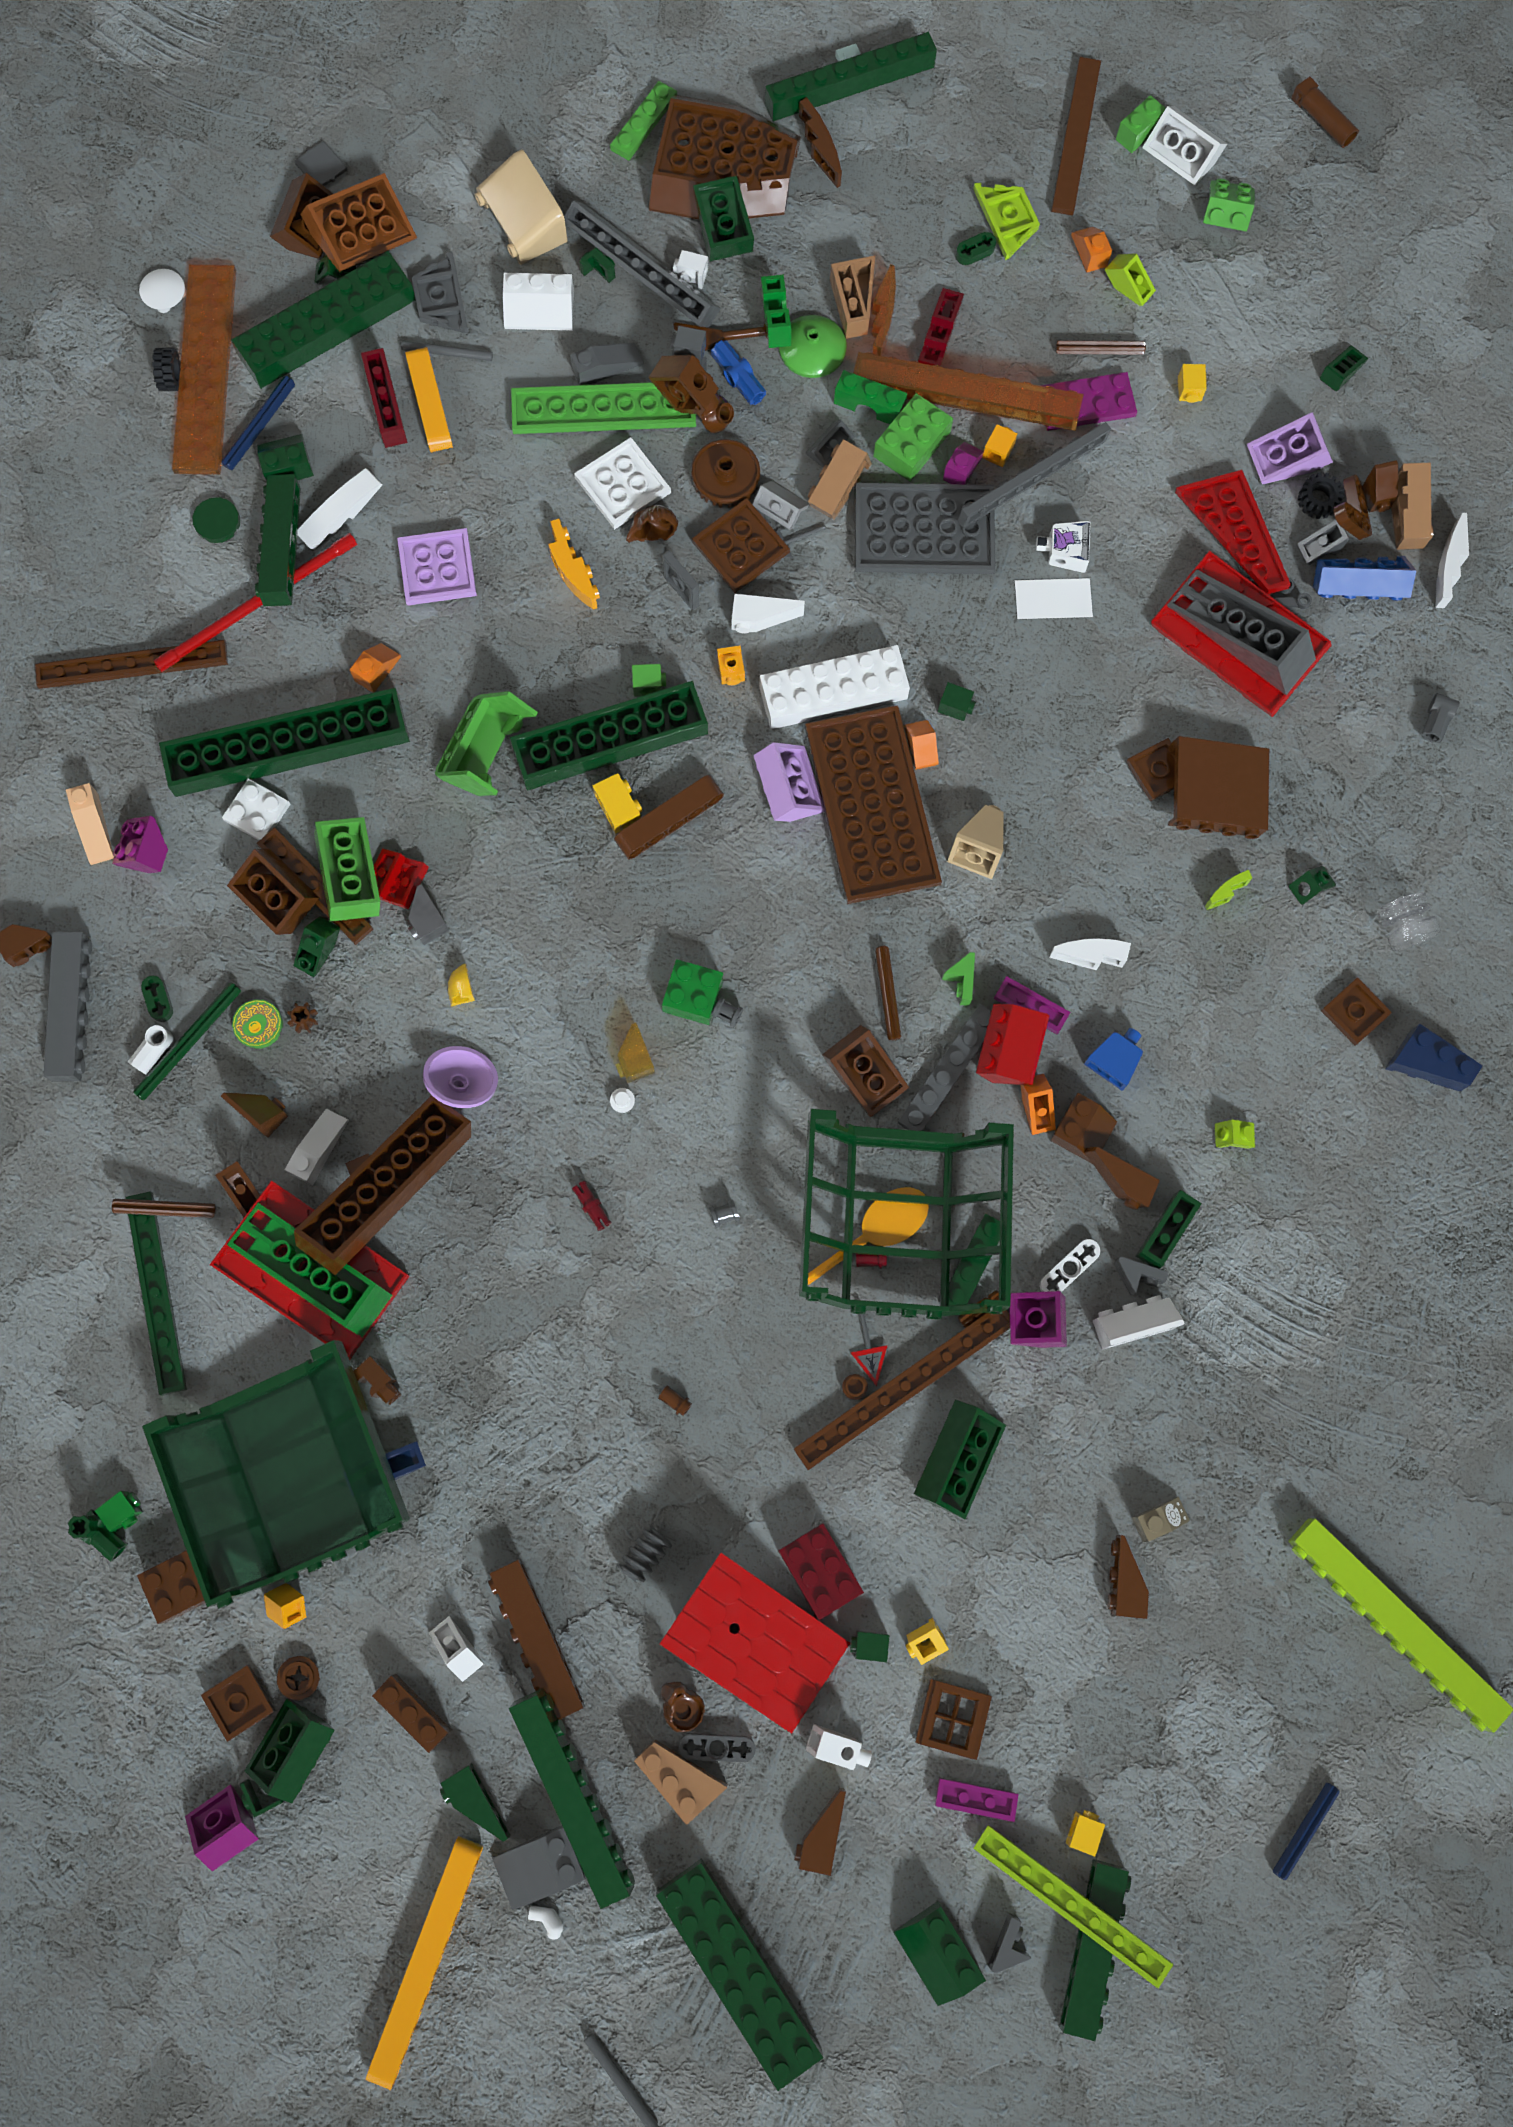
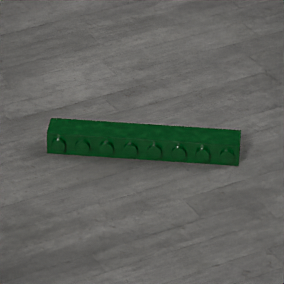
M929 32L766 85L765 106L774 122L799 113L800 101L806 97L815 108L935 67L937 48Z
M541 1688L514 1701L509 1707V1711L600 1909H603L629 1897L634 1888L635 1879L632 1871L625 1867L622 1860L623 1852L621 1847L613 1841L609 1821L606 1818L603 1819L601 1815L598 1797L590 1791L587 1773L583 1768L580 1769L576 1760L577 1752L571 1743L569 1744L566 1739L565 1726L562 1720L557 1719L553 1710L554 1702L551 1696L546 1694L544 1689Z

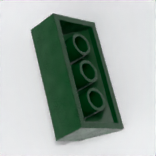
M955 1399L922 1476L918 1481L914 1495L962 1519H966L1006 1424L976 1406Z

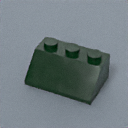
M287 1698L244 1771L267 1795L292 1804L335 1730L322 1718Z
M938 1901L893 1931L937 2006L965 1996L986 1981Z

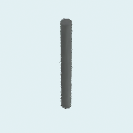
M402 341L401 349L405 351L427 347L430 354L492 361L493 352L410 341Z
M593 2033L590 2034L584 2042L644 2126L660 2127Z

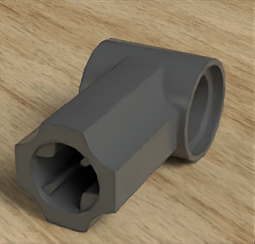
M1436 693L1429 705V716L1421 736L1429 742L1440 743L1444 738L1449 722L1456 714L1460 702Z

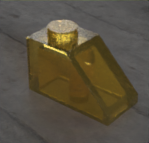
M634 1023L631 1025L617 1055L619 1063L615 1064L620 1078L625 1077L627 1083L655 1073L638 1025Z

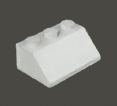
M1167 106L1142 148L1196 185L1214 166L1227 143L1175 106Z
M504 273L503 311L505 329L572 330L574 301L572 274Z
M1161 1295L1146 1299L1147 1304L1138 1306L1137 1302L1122 1306L1123 1311L1114 1313L1113 1309L1099 1312V1318L1093 1320L1103 1350L1173 1330L1184 1325L1183 1318L1170 1297L1162 1299Z

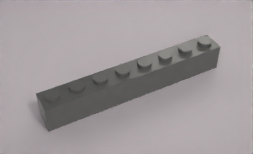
M574 200L572 201L564 216L565 224L697 325L706 328L710 327L721 309L719 306L588 206Z

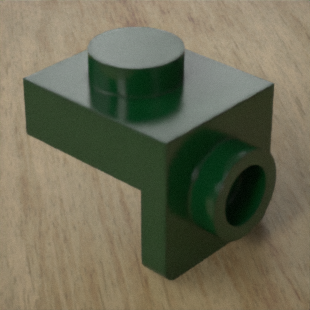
M597 247L590 252H586L579 261L580 270L584 276L595 269L608 283L616 278L614 261L607 255L605 256Z

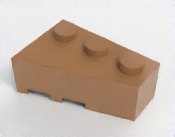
M875 255L831 264L830 282L846 339L868 335Z
M844 439L840 445L837 444L831 454L833 458L830 464L823 467L818 485H814L808 494L810 506L835 520L849 499V493L853 486H856V483H860L861 479L858 477L864 468L869 469L872 465L867 452Z
M1403 463L1398 471V497L1391 507L1396 550L1424 549L1433 537V527L1431 525V463Z
M656 1739L634 1760L686 1825L727 1789V1783L683 1758L680 1754Z

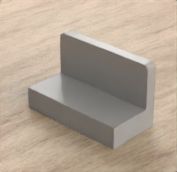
M773 481L760 486L752 504L756 509L789 530L794 527L800 513L809 506L807 502Z

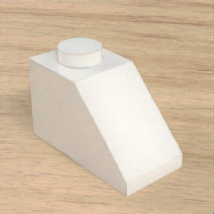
M450 1616L429 1632L446 1666L462 1682L483 1665L475 1648Z

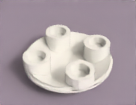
M158 269L148 273L143 278L139 292L146 305L157 309L161 313H166L185 297L186 288L179 274L169 269Z

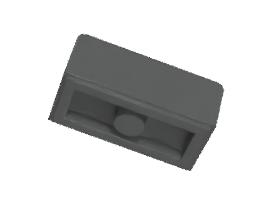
M841 419L834 421L806 451V454L820 466L824 467L830 464L833 458L831 454L837 444L840 445L843 439L850 443L855 436Z

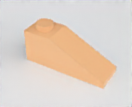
M90 783L66 789L71 813L89 863L93 865L114 859L97 791Z

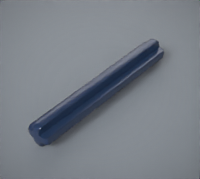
M1330 1783L1324 1785L1275 1865L1273 1873L1280 1879L1287 1880L1338 1797L1340 1791Z

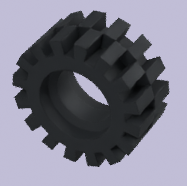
M155 348L153 351V375H155L154 382H156L158 391L180 390L182 369H180L181 362L179 361V354H177L178 351L175 348Z
M1322 472L1317 473L1316 477L1314 474L1311 475L1309 479L1305 480L1299 491L1298 500L1300 502L1298 505L1299 507L1304 506L1303 513L1305 514L1309 511L1308 516L1311 518L1314 514L1316 519H1320L1322 515L1324 519L1328 518L1329 514H1334V506L1339 505L1343 499L1344 489L1340 488L1342 483L1340 481L1335 483V476L1331 479L1328 478L1329 473H1325L1324 477H1322ZM1314 490H1321L1328 495L1329 500L1326 502L1319 501L1312 493Z

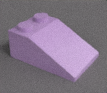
M1313 412L1247 444L1262 485L1308 474L1333 463Z

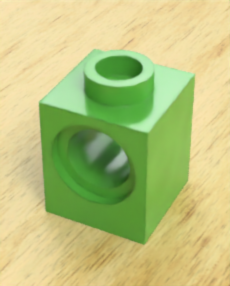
M661 664L632 665L634 697L645 696L661 691L662 687H666V672L661 673Z

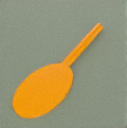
M911 1187L897 1188L887 1192L925 1196L920 1190ZM874 1201L864 1215L862 1235L856 1238L852 1245H865L869 1242L875 1246L886 1247L905 1241L922 1226L927 1217L929 1205ZM838 1251L808 1273V1285L842 1262L844 1252Z

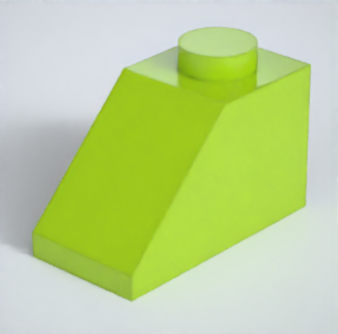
M1137 253L1118 254L1105 268L1113 287L1139 306H1143L1156 291Z

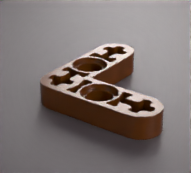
M1354 474L1343 480L1347 502L1334 506L1333 510L1338 524L1358 540H1362L1372 535V529L1362 483L1359 477Z

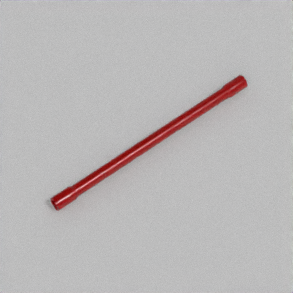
M348 533L334 542L329 548L295 569L294 584L337 556H341L355 547L357 542L354 537ZM255 595L177 647L168 650L153 661L161 672L167 670L179 662L181 658L261 607L263 603L260 597Z

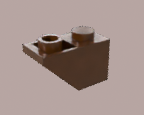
M12 924L0 931V953L4 960L12 967L27 963L30 957L47 951L52 945V936L44 930Z

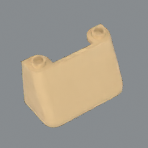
M521 149L513 153L476 188L475 198L480 207L484 206L485 209H491L508 236L509 244L507 249L512 258L516 257L520 265L567 242L563 213L524 150Z

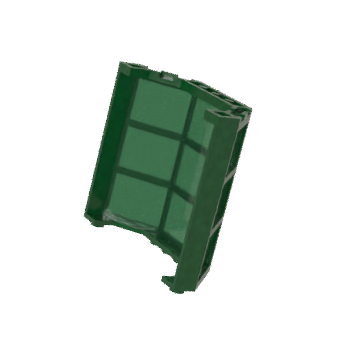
M333 1340L310 1350L312 1359L211 1405L199 1409L200 1414L196 1411L187 1415L186 1413L165 1415L142 1426L207 1607L217 1605L218 1609L234 1603L233 1599L283 1579L285 1583L291 1582L300 1577L299 1572L308 1569L309 1573L324 1567L322 1562L331 1559L332 1562L347 1557L346 1551L355 1548L356 1552L371 1546V1540L387 1532L392 1533L403 1528V1523L410 1520L342 1341Z

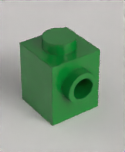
M120 1491L97 1508L95 1512L109 1532H118L121 1528L127 1529L138 1521L137 1516L142 1513L139 1507L141 1502L133 1492Z

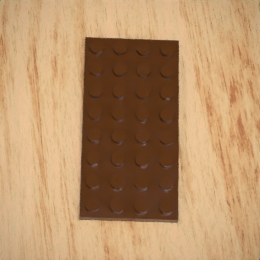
M898 705L806 723L805 729L847 904L941 885L942 880Z

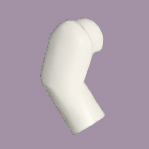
M530 1905L528 1920L541 1921L547 1930L548 1938L552 1940L558 1939L563 1931V1923L557 1912L552 1908Z

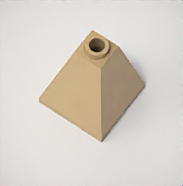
M985 805L957 833L947 862L992 879L1003 853V811L995 805Z

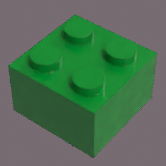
M676 959L662 1002L663 1012L710 1025L712 1013L723 983V972Z

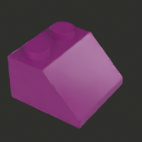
M1061 1291L1011 1293L1010 1337L1012 1345L1039 1348L1067 1347L1065 1296Z
M231 1784L185 1816L194 1855L211 1871H214L259 1839L251 1815Z

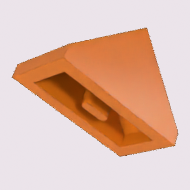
M924 720L905 724L904 728L915 770L938 765L936 733L929 721Z

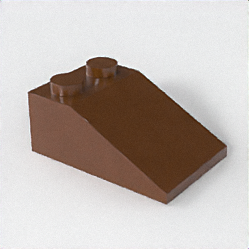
M861 1025L822 1054L833 1072L869 1117L875 1115L909 1088L870 1030Z

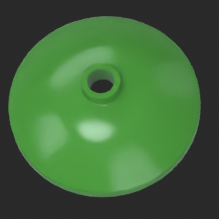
M805 315L791 321V346L779 347V353L784 364L792 372L803 377L818 378L831 374L842 364L846 355L847 342L842 329L831 319L819 315Z

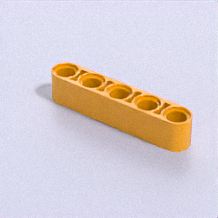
M428 348L407 351L405 354L430 453L453 448Z

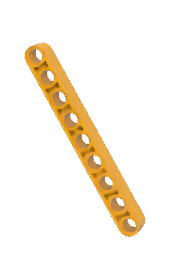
M460 1836L456 1839L365 2079L389 2090L393 2088L480 1858L483 1845Z

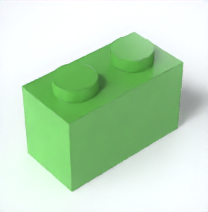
M1150 95L1120 122L1116 141L1133 153L1148 139L1166 108Z

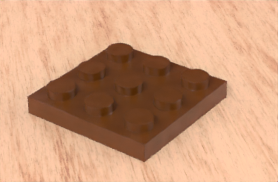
M747 498L692 538V543L734 593L738 592L790 553V548Z

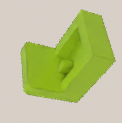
M1233 1119L1216 1123V1147L1254 1148V1123Z

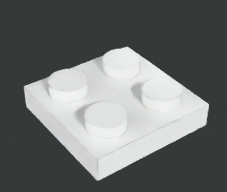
M247 779L222 816V819L253 838L261 840L277 826L291 804L272 791Z

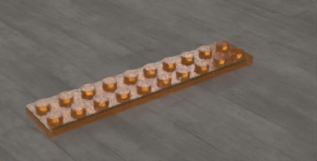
M189 264L172 463L174 474H221L236 268L234 265Z

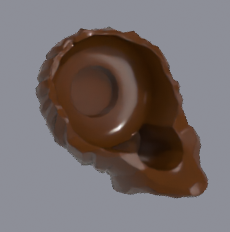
M661 505L646 507L635 515L626 541L628 543L636 540L640 542L645 540L658 541L659 539L667 541L677 530L678 520L672 510Z
M682 1682L664 1684L660 1696L665 1701L663 1704V1715L667 1724L675 1732H687L696 1728L701 1723L705 1712L703 1699L693 1690L685 1688Z

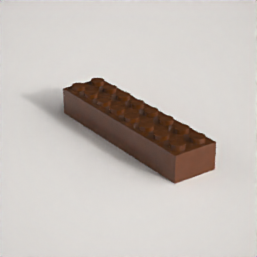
M431 1095L294 1230L296 1246L336 1275L471 1138V1121Z

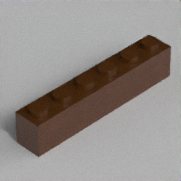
M521 1559L490 1573L489 1586L493 1594H498L502 1601V1604L499 1605L500 1611L504 1619L509 1618L513 1628L509 1629L514 1643H520L524 1653H521L520 1656L525 1668H531L534 1678L531 1679L535 1691L543 1688L545 1693L551 1696L554 1702L553 1710L557 1719H563L583 1709L585 1704Z

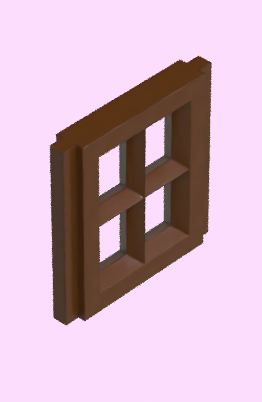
M930 1679L915 1743L977 1760L992 1696ZM942 1692L956 1696L952 1716L938 1712ZM961 1697L975 1701L971 1721L957 1718ZM936 1717L950 1721L946 1741L932 1737ZM955 1723L969 1726L965 1747L951 1743Z

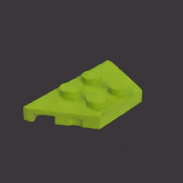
M974 183V193L1005 260H1007L1039 229L1040 223L1023 187H1006L995 184L994 188L981 187V183Z

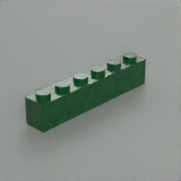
M295 474L267 475V485L263 486L265 504L262 505V516L264 522L260 524L262 543H259L258 551L261 558L260 563H257L259 582L255 584L256 596L260 597L264 607L292 605L301 493V488Z
M1095 1859L1092 1860L1085 1897L1118 1922L1119 1920L1123 1921L1125 1916L1126 1904H1123L1125 1892L1128 1893L1131 1886V1876H1128L1129 1871L1122 1866ZM1078 1929L1059 2028L1065 2034L1096 2041L1097 2034H1101L1103 2028L1101 2011L1102 2006H1106L1108 2002L1109 1988H1106L1108 1977L1113 1975L1115 1961L1112 1960V1953L1080 1929Z

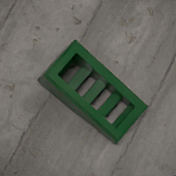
M1350 345L1325 367L1320 380L1334 391H1338L1367 362L1368 357Z

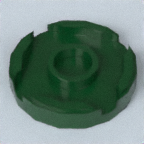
M220 497L202 501L196 507L192 516L193 526L197 534L211 543H223L230 540L240 527V515L235 505L229 500Z

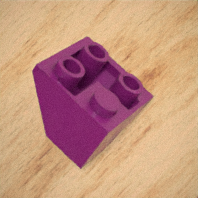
M145 816L127 819L122 825V836L119 844L114 849L112 864L145 873L161 872L168 848L155 818Z

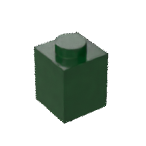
M948 682L941 698L938 712L964 721L966 715H972L976 704V701L972 700L974 691Z
M856 1631V1636H851L850 1652L854 1653L855 1659L887 1662L890 1635Z

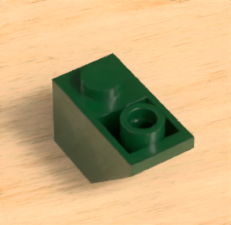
M321 916L304 928L293 966L315 977L334 949L341 927Z

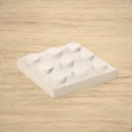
M631 437L574 473L577 482L614 530L635 517L637 512L652 506L671 493L669 485Z

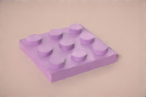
M467 528L397 538L407 606L477 596Z

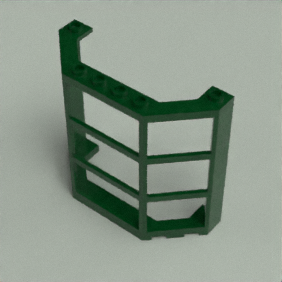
M811 1109L808 1114L799 1296L806 1298L807 1301H818L842 1309H851L853 1314H865L866 1311H876V1315L890 1316L891 1312L901 1313L902 1317L914 1318L917 1317V1314L926 1315L927 1319H942V1316L986 1312L989 1314H1002L1011 1304L1014 1124L989 1122L984 1129L975 1130V1135L964 1137L965 1133L962 1132L953 1134L863 1127L845 1124L844 1127L839 1125V1119H836V1110ZM815 1132L848 1144L846 1188L813 1177ZM1002 1145L1001 1191L952 1197L953 1152ZM856 1146L944 1153L943 1197L855 1191ZM812 1186L846 1198L844 1243L810 1232ZM854 1199L943 1206L941 1251L852 1245ZM1001 1199L1000 1245L950 1251L951 1206ZM810 1241L844 1252L842 1298L828 1294L829 1288L808 1287ZM852 1253L941 1260L940 1306L850 1300ZM999 1254V1300L984 1299L981 1303L949 1306L950 1260Z

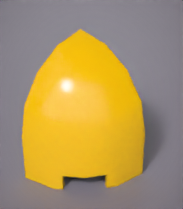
M462 964L456 968L448 980V995L451 1006L475 1001L467 964Z

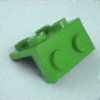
M1226 179L1211 180L1209 201L1203 223L1247 232L1255 206V189L1247 183H1239L1237 185L1230 183Z

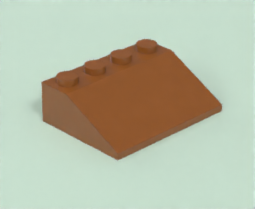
M385 173L306 205L300 214L311 236L339 272L417 239Z

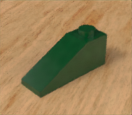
M472 1763L440 1783L442 1786L440 1793L447 1804L451 1803L453 1808L504 1842L510 1837L506 1825Z

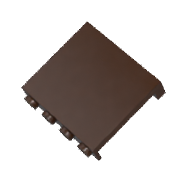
M1178 736L1170 744V754H1175L1174 817L1168 822V826H1176L1179 830L1198 829L1201 833L1221 832L1224 836L1244 835L1247 839H1257L1268 830L1269 748Z

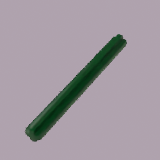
M232 982L224 988L133 1090V1093L139 1099L145 1100L241 993L240 988Z

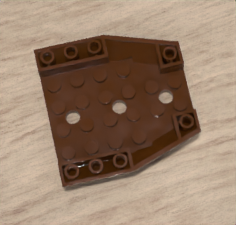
M674 95L670 99L654 166L649 211L699 219L693 185L737 176L749 219L784 215L789 196L794 159L798 155L801 137L741 106ZM681 140H687L689 141V144L683 146L680 145L678 142H680ZM724 148H731L733 152L724 153L722 150ZM772 155L777 159L775 161H768L766 157Z

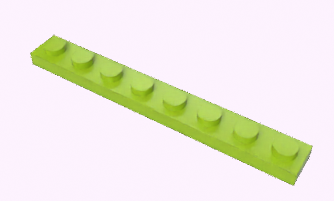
M987 1826L973 1849L1159 1989L1172 1968L1173 1962L992 1826Z

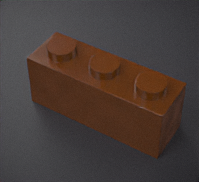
M397 1674L391 1675L372 1695L428 1753L433 1751L452 1730Z

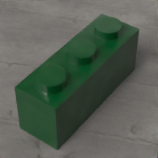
M1182 1190L1176 1192L1135 1257L1149 1266L1158 1269L1163 1267L1202 1203Z

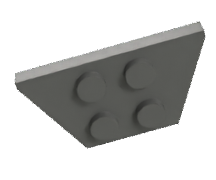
M449 252L440 263L436 264L434 262L425 271L411 277L418 314L422 323L469 333L453 252Z

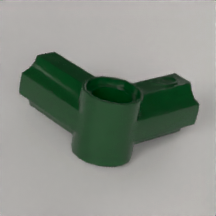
M93 1509L86 1515L73 1516L68 1522L69 1535L74 1539H81L86 1544L92 1545L110 1562L119 1557L128 1545L117 1533L109 1532Z

